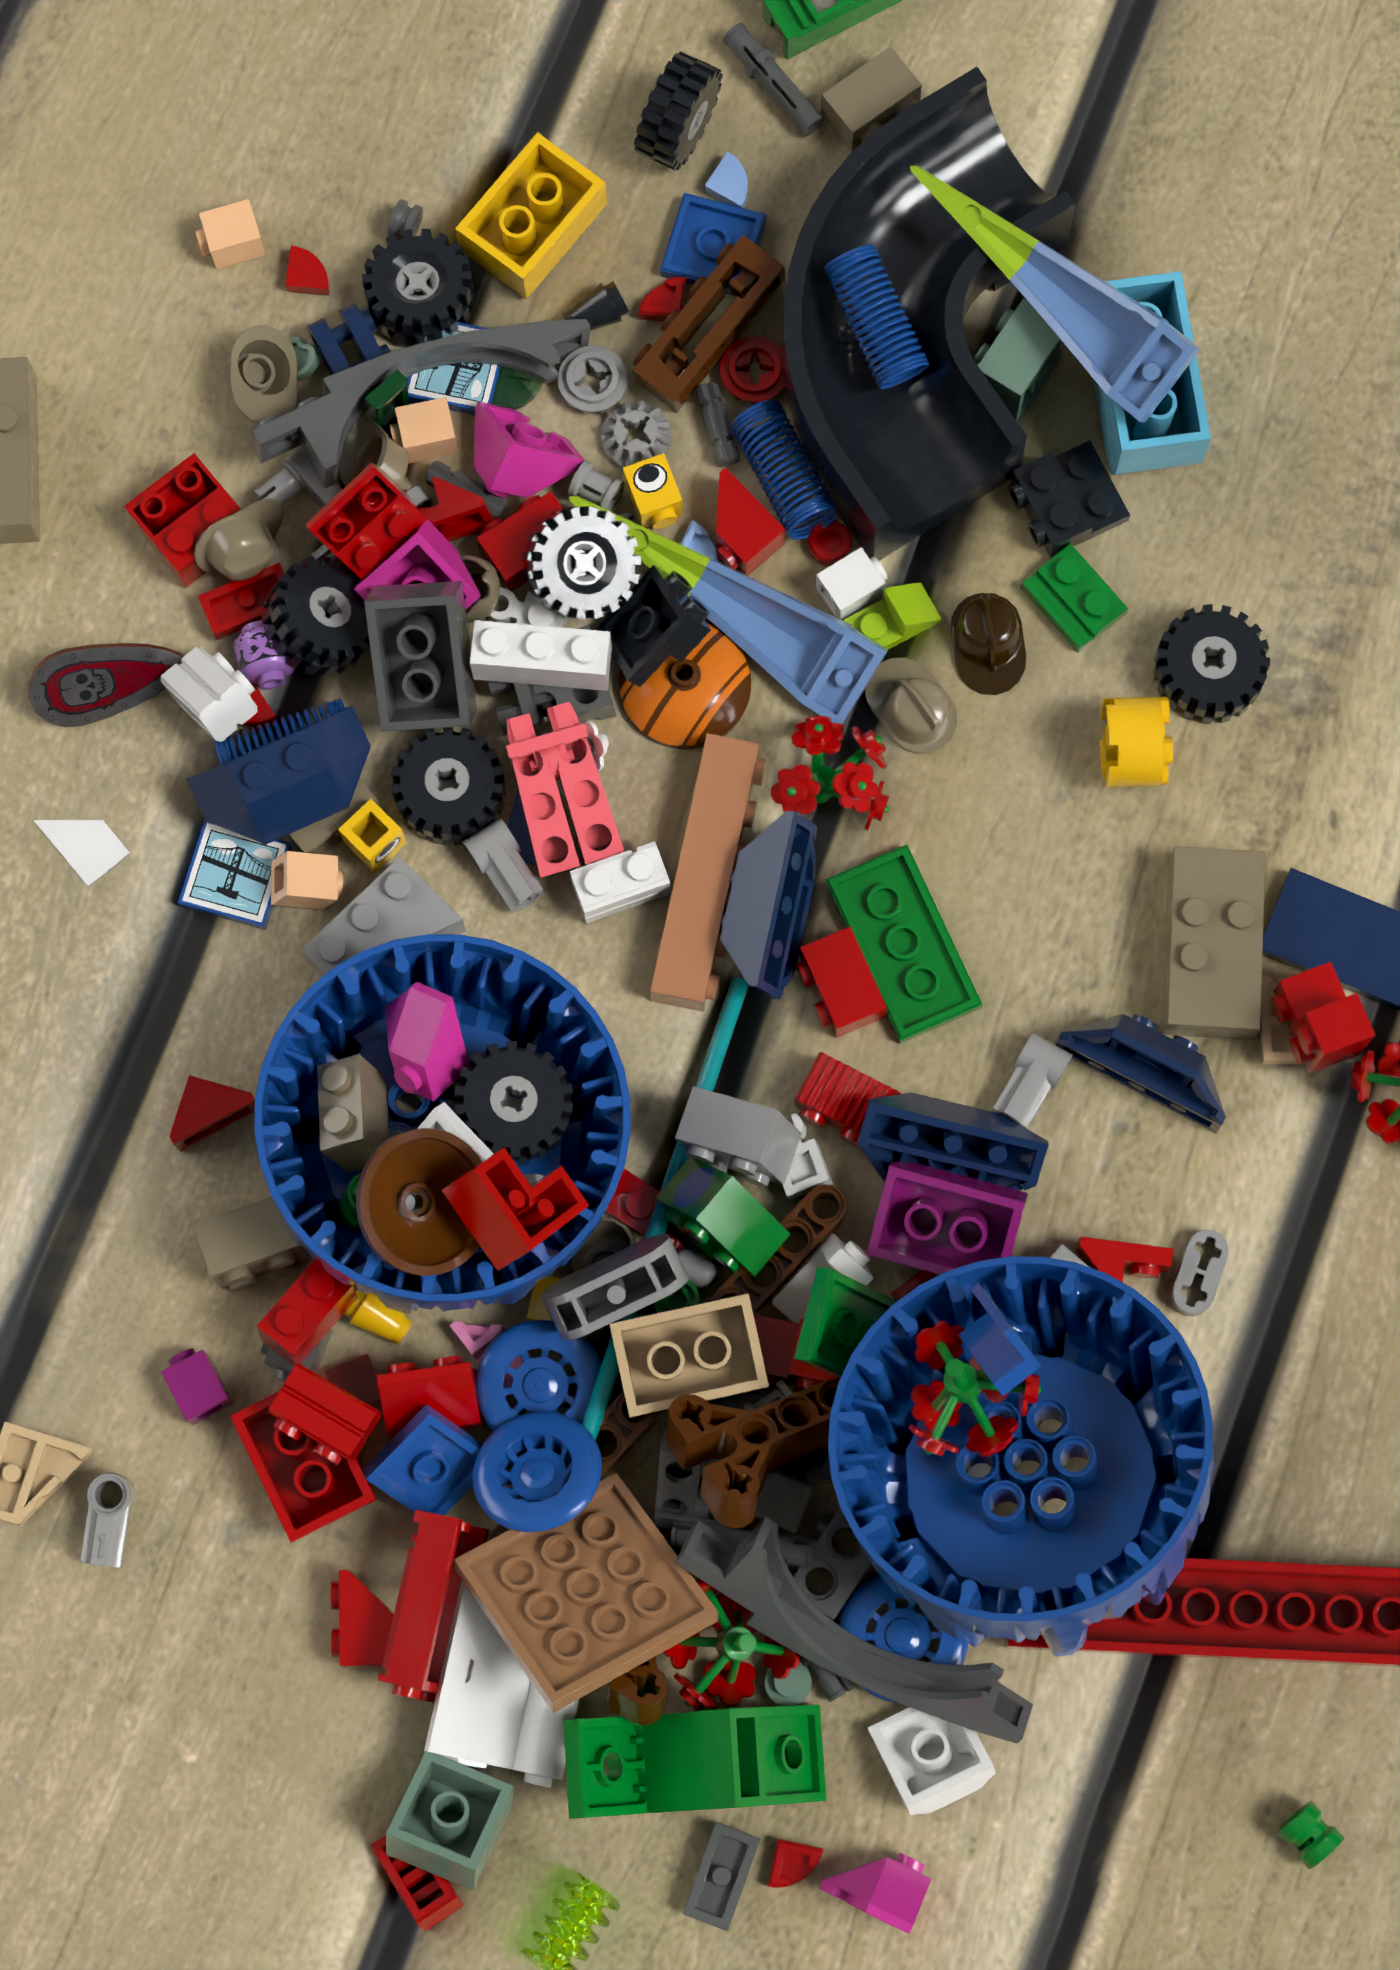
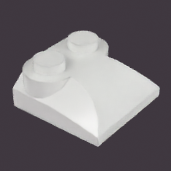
M911 1707L868 1727L874 1744L910 1815L929 1814L979 1790L996 1774L994 1765L976 1731Z

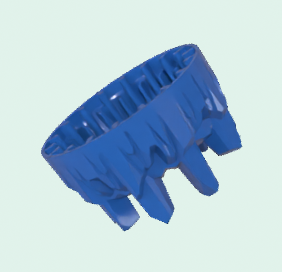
M427 934L396 939L362 951L335 966L315 982L295 1003L272 1038L261 1066L255 1096L254 1132L259 1162L268 1190L285 1227L299 1246L305 1247L308 1254L315 1261L320 1260L325 1270L344 1285L355 1284L357 1289L364 1294H377L378 1299L387 1308L409 1314L412 1310L417 1311L419 1307L432 1310L438 1306L445 1312L447 1310L473 1309L478 1300L485 1305L497 1302L500 1304H513L522 1299L536 1285L539 1279L550 1276L557 1267L566 1265L581 1249L586 1239L592 1235L597 1225H599L615 1194L626 1163L631 1133L630 1095L625 1069L616 1045L597 1011L574 985L553 968L521 950L493 940L460 934ZM416 982L453 997L469 1062L470 1058L477 1052L482 1055L486 1052L487 1046L497 1043L498 1048L506 1047L507 1041H517V1047L526 1048L527 1043L537 1045L536 1052L544 1055L548 1051L555 1057L553 1063L557 1068L561 1065L567 1072L566 1082L572 1085L573 1095L571 1103H573V1110L561 1142L555 1149L551 1148L545 1158L538 1162L534 1158L529 1160L527 1166L518 1168L522 1174L546 1176L562 1166L589 1206L534 1249L498 1271L481 1246L465 1263L439 1275H411L387 1265L372 1251L362 1232L350 1229L339 1217L338 1204L340 1198L346 1191L349 1182L355 1175L361 1173L363 1169L347 1173L320 1151L317 1066L360 1054L386 1077L389 1138L404 1131L417 1129L432 1110L444 1102L452 1110L453 1100L447 1099L443 1094L433 1102L413 1093L422 1101L421 1107L415 1112H403L396 1105L398 1098L403 1094H408V1092L398 1086L394 1078L395 1072L388 1048L385 1006ZM511 1095V1097H516L517 1099H519V1098L522 1097V1096L517 1097V1096H515V1095Z
M1003 1257L971 1263L947 1271L919 1285L894 1303L871 1326L850 1356L838 1383L830 1413L828 1452L831 1478L841 1510L864 1554L892 1590L902 1594L910 1604L918 1603L937 1629L956 1639L964 1637L973 1647H977L984 1637L986 1639L990 1637L1013 1639L1015 1642H1021L1026 1637L1029 1640H1037L1039 1635H1042L1055 1657L1073 1655L1083 1647L1089 1625L1100 1622L1102 1619L1121 1618L1128 1608L1136 1603L1140 1604L1141 1599L1151 1604L1159 1605L1165 1597L1167 1588H1169L1184 1566L1187 1541L1194 1540L1197 1526L1204 1521L1209 1504L1210 1482L1212 1481L1214 1469L1213 1421L1208 1391L1195 1357L1174 1325L1160 1309L1138 1291L1107 1273L1076 1262L1047 1257ZM978 1283L1005 1315L1042 1365L1032 1373L1039 1375V1385L1042 1388V1392L1038 1394L1036 1404L1028 1403L1026 1416H1020V1412H1018L1019 1393L1008 1392L1006 1399L999 1403L989 1401L985 1393L979 1394L977 1399L988 1419L999 1415L1002 1419L1012 1417L1018 1423L1017 1429L1012 1433V1442L1002 1451L982 1457L979 1456L977 1451L971 1453L967 1450L966 1443L970 1440L968 1432L979 1423L968 1403H962L961 1408L957 1411L960 1415L959 1423L953 1427L946 1426L941 1438L959 1447L958 1453L946 1449L942 1457L936 1454L927 1455L924 1449L916 1444L919 1436L908 1429L910 1424L926 1430L923 1421H917L911 1415V1409L915 1405L911 1400V1391L919 1384L929 1386L934 1380L943 1382L946 1371L945 1367L935 1370L929 1368L926 1362H918L914 1353L918 1346L916 1345L915 1337L921 1330L932 1328L939 1321H947L950 1326H962L965 1330L986 1314L987 1311L970 1289ZM962 1343L963 1352L956 1359L969 1364L973 1355L965 1344ZM1054 1419L1062 1423L1061 1427L1053 1433H1043L1038 1430L1041 1423L1046 1420ZM1080 1457L1088 1461L1087 1466L1081 1471L1073 1472L1064 1468L1066 1462L1071 1458ZM1032 1460L1040 1464L1039 1468L1032 1474L1023 1475L1016 1471L1019 1464L1024 1461ZM984 1463L991 1466V1470L984 1477L975 1478L968 1475L970 1468L975 1464ZM1061 1499L1066 1502L1065 1507L1058 1513H1047L1042 1510L1043 1505L1048 1500ZM1009 1501L1018 1505L1014 1513L1009 1516L1002 1517L993 1513L997 1505L1002 1502Z

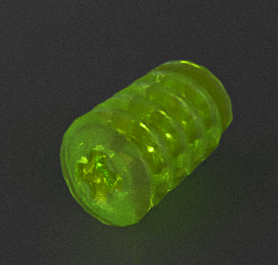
M576 1870L575 1872L582 1880L581 1883L565 1881L563 1884L571 1896L570 1900L556 1897L553 1900L554 1905L561 1913L560 1916L544 1914L542 1917L550 1932L547 1934L533 1931L532 1937L540 1946L539 1949L534 1950L523 1947L521 1950L523 1955L544 1970H578L571 1959L575 1958L586 1961L590 1956L582 1942L597 1944L600 1940L592 1926L608 1927L611 1923L603 1908L618 1911L621 1907V1904L613 1894Z

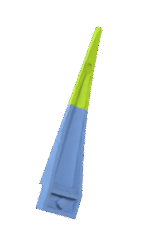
M910 166L911 172L1027 299L1105 394L1139 422H1146L1200 351V348L1170 325L1168 320L921 167Z
M577 495L569 497L570 502L575 506L597 507L599 510L609 511ZM615 514L614 518L617 521H624L630 528L626 531L628 535L635 536L639 545L633 547L635 555H641V561L649 568L655 565L668 574L676 571L682 575L692 586V590L687 594L688 597L693 596L707 608L710 613L707 618L742 648L800 703L820 716L831 718L832 723L843 725L888 652V649L857 631L849 623Z

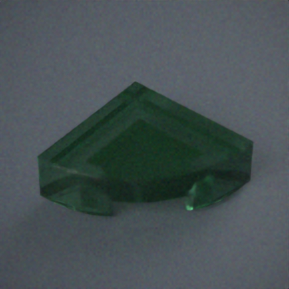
M501 366L492 404L514 410L520 409L538 395L544 382L530 374Z

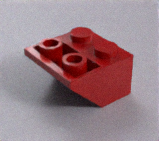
M195 453L124 505L125 510L158 556L185 588L206 573L196 564L194 557L195 547L201 535L215 522L242 510Z
M370 463L305 525L363 580L418 529L427 518L410 496L382 468Z
M449 1356L434 1359V1367L419 1369L415 1368V1363H400L387 1366V1374L376 1375L388 1437L392 1440L426 1404L462 1430L484 1427L477 1399L476 1370L471 1362L462 1361L461 1356Z

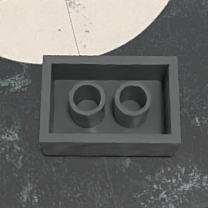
M462 581L373 587L364 603L381 732L470 726L477 711L474 679L470 666L471 654Z

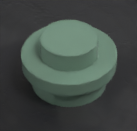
M799 1662L797 1668L790 1669L785 1679L774 1678L771 1668L768 1669L765 1676V1689L772 1701L781 1706L800 1704L807 1698L812 1687L810 1672L801 1662Z

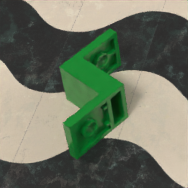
M820 1705L730 1708L663 1714L657 1722L650 1725H638L623 1717L563 1720L569 1819L827 1801ZM785 1747L788 1753L787 1763L785 1760ZM605 1758L608 1763L607 1776L605 1775L603 1769V1762Z

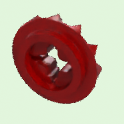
M761 336L744 337L731 344L723 354L720 363V375L724 389L733 394L737 401L744 400L751 402L753 405L761 401L773 400L782 389L786 388L783 369V349L773 340ZM753 356H757V363H759L760 369L767 370V373L760 374L757 385H753V381L750 380V374L742 372L743 370L750 369V365L753 363Z

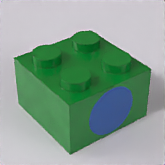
M691 1157L656 1197L668 1210L663 1216L672 1226L683 1234L688 1231L696 1239L693 1246L702 1255L712 1262L715 1260L719 1261L733 1273L740 1268L756 1276L790 1235L733 1176Z

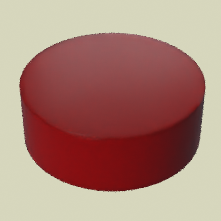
M836 520L825 528H821L825 523L819 524L810 531L812 534L808 537V549L812 558L825 566L835 564L848 556L852 550V535L849 529L843 523Z

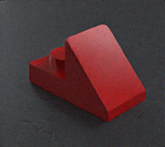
M435 476L432 477L439 505L419 508L449 542L480 532L487 524L494 520L483 497Z
M1081 1236L1076 1245V1253L1090 1268L1107 1273L1123 1282L1124 1268H1132L1131 1275L1141 1278L1155 1279L1159 1278V1272L1167 1273L1172 1266L1173 1248Z

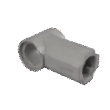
M501 818L462 841L466 852L482 875H487L511 914L527 908L544 894L540 883L519 854L521 850L518 843Z
M1032 1033L1013 1066L1015 1068L1013 1075L992 1111L1004 1115L1027 1129L1040 1109L1049 1089L1053 1090L1073 1055L1039 1035Z
M102 1474L90 1483L87 1491L89 1507L80 1563L122 1568L130 1510L136 1498L134 1485L127 1477L119 1474ZM111 1481L119 1484L123 1491L121 1502L114 1508L106 1507L101 1500L102 1488Z

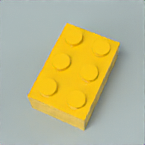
M537 132L455 228L458 244L462 247V252L527 300L606 207V182Z

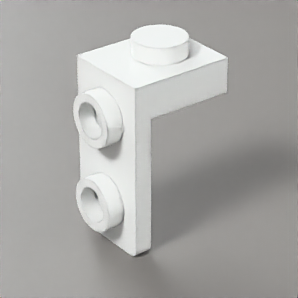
M832 1233L772 1296L771 1301L792 1322L799 1324L800 1318H805L817 1267L831 1268L867 1286L874 1279L867 1266L870 1258L853 1241L850 1240L845 1244Z

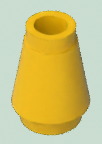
M357 1289V1299L343 1314L351 1319L349 1324L399 1344L413 1321L407 1318L403 1312L387 1308L378 1299L377 1294H364Z

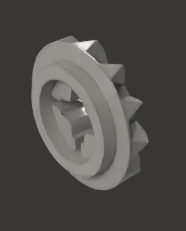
M585 346L573 351L562 362L558 372L560 394H562L570 408L575 407L582 410L586 415L590 412L598 411L605 414L608 408L615 404H620L621 398L627 389L628 376L623 361L613 351L600 346ZM588 366L596 378H606L600 381L599 394L592 391L590 385H580L586 382V367Z
M643 400L639 403L630 404L624 401L619 408L609 411L607 419L603 426H601V441L604 451L613 462L621 467H626L663 453L666 454L671 442L669 421L666 420L659 407L654 408L647 405ZM646 423L643 431L647 442L636 438L626 444L628 431L625 425L636 429Z

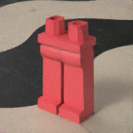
M570 702L547 708L553 732L538 737L535 735L529 713L506 720L507 737L510 745L505 747L508 757L512 761L540 878L580 866L556 780L561 781L584 864L597 862L625 852L587 741L588 733L585 723L579 724L578 717Z

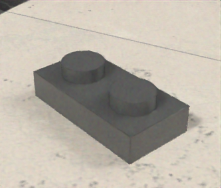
M716 1822L683 1914L728 1931L761 1839Z

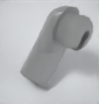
M689 1249L677 1251L689 1276V1280L696 1287L710 1286L716 1281L717 1269L712 1262Z

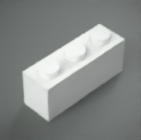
M475 620L470 657L473 679L608 691L612 652L611 636L609 631Z

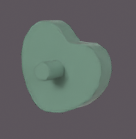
M292 336L289 340L296 352L297 381H300L315 372L321 360V352L316 346L308 344L305 339Z

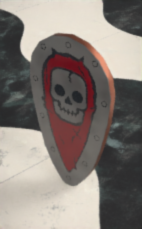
M140 643L94 644L62 649L46 656L34 668L28 681V697L35 712L48 723L62 727L84 726L112 717L160 694L166 689L161 683V675L174 664L180 665L184 655L166 647Z

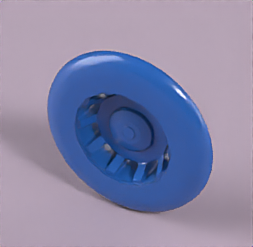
M532 1320L516 1324L498 1335L489 1344L480 1359L475 1378L479 1410L488 1426L494 1432L502 1424L518 1417V1413L523 1408L532 1413H559L557 1408L563 1401H566L571 1406L562 1415H566L582 1424L602 1362L594 1347L584 1336L572 1340H563L553 1321ZM542 1349L540 1357L530 1358L527 1353L528 1350ZM549 1350L561 1354L562 1358L558 1362L548 1358ZM520 1355L524 1362L518 1369L511 1367L512 1361ZM569 1362L575 1371L574 1376L566 1375L563 1369L566 1363ZM508 1373L513 1376V1383L511 1387L505 1388L503 1386L504 1377ZM570 1383H577L575 1397L567 1394ZM514 1394L518 1402L514 1408H511L508 1404L506 1395ZM536 1447L535 1449H544L545 1447Z
M533 1412L515 1417L497 1428L480 1448L474 1463L472 1476L475 1497L486 1515L505 1528L520 1532H541L559 1527L576 1517L589 1504L596 1493L602 1473L601 1453L592 1434L582 1424L566 1415L553 1412ZM536 1447H545L544 1449H535ZM557 1449L561 1450L560 1455L555 1453ZM509 1466H513L511 1472L507 1471ZM506 1485H512L513 1488L511 1489V1488H508V1487H505V1486H506Z
M879 1574L859 1585L847 1599L841 1611L838 1625L865 1642L874 1641L875 1646L882 1650L917 1661L924 1656L929 1659L930 1663L963 1665L968 1651L969 1643L964 1637L956 1639L941 1630L931 1632L928 1625L930 1619L926 1614L922 1616L914 1610L916 1604L912 1605L908 1602L907 1608H897L895 1600L905 1598L902 1594L894 1592ZM886 1603L889 1611L880 1616L875 1610ZM869 1619L876 1622L874 1633L866 1632ZM931 1640H939L936 1654L928 1650ZM860 1686L865 1691H867L875 1697H878L889 1702H895L863 1686Z

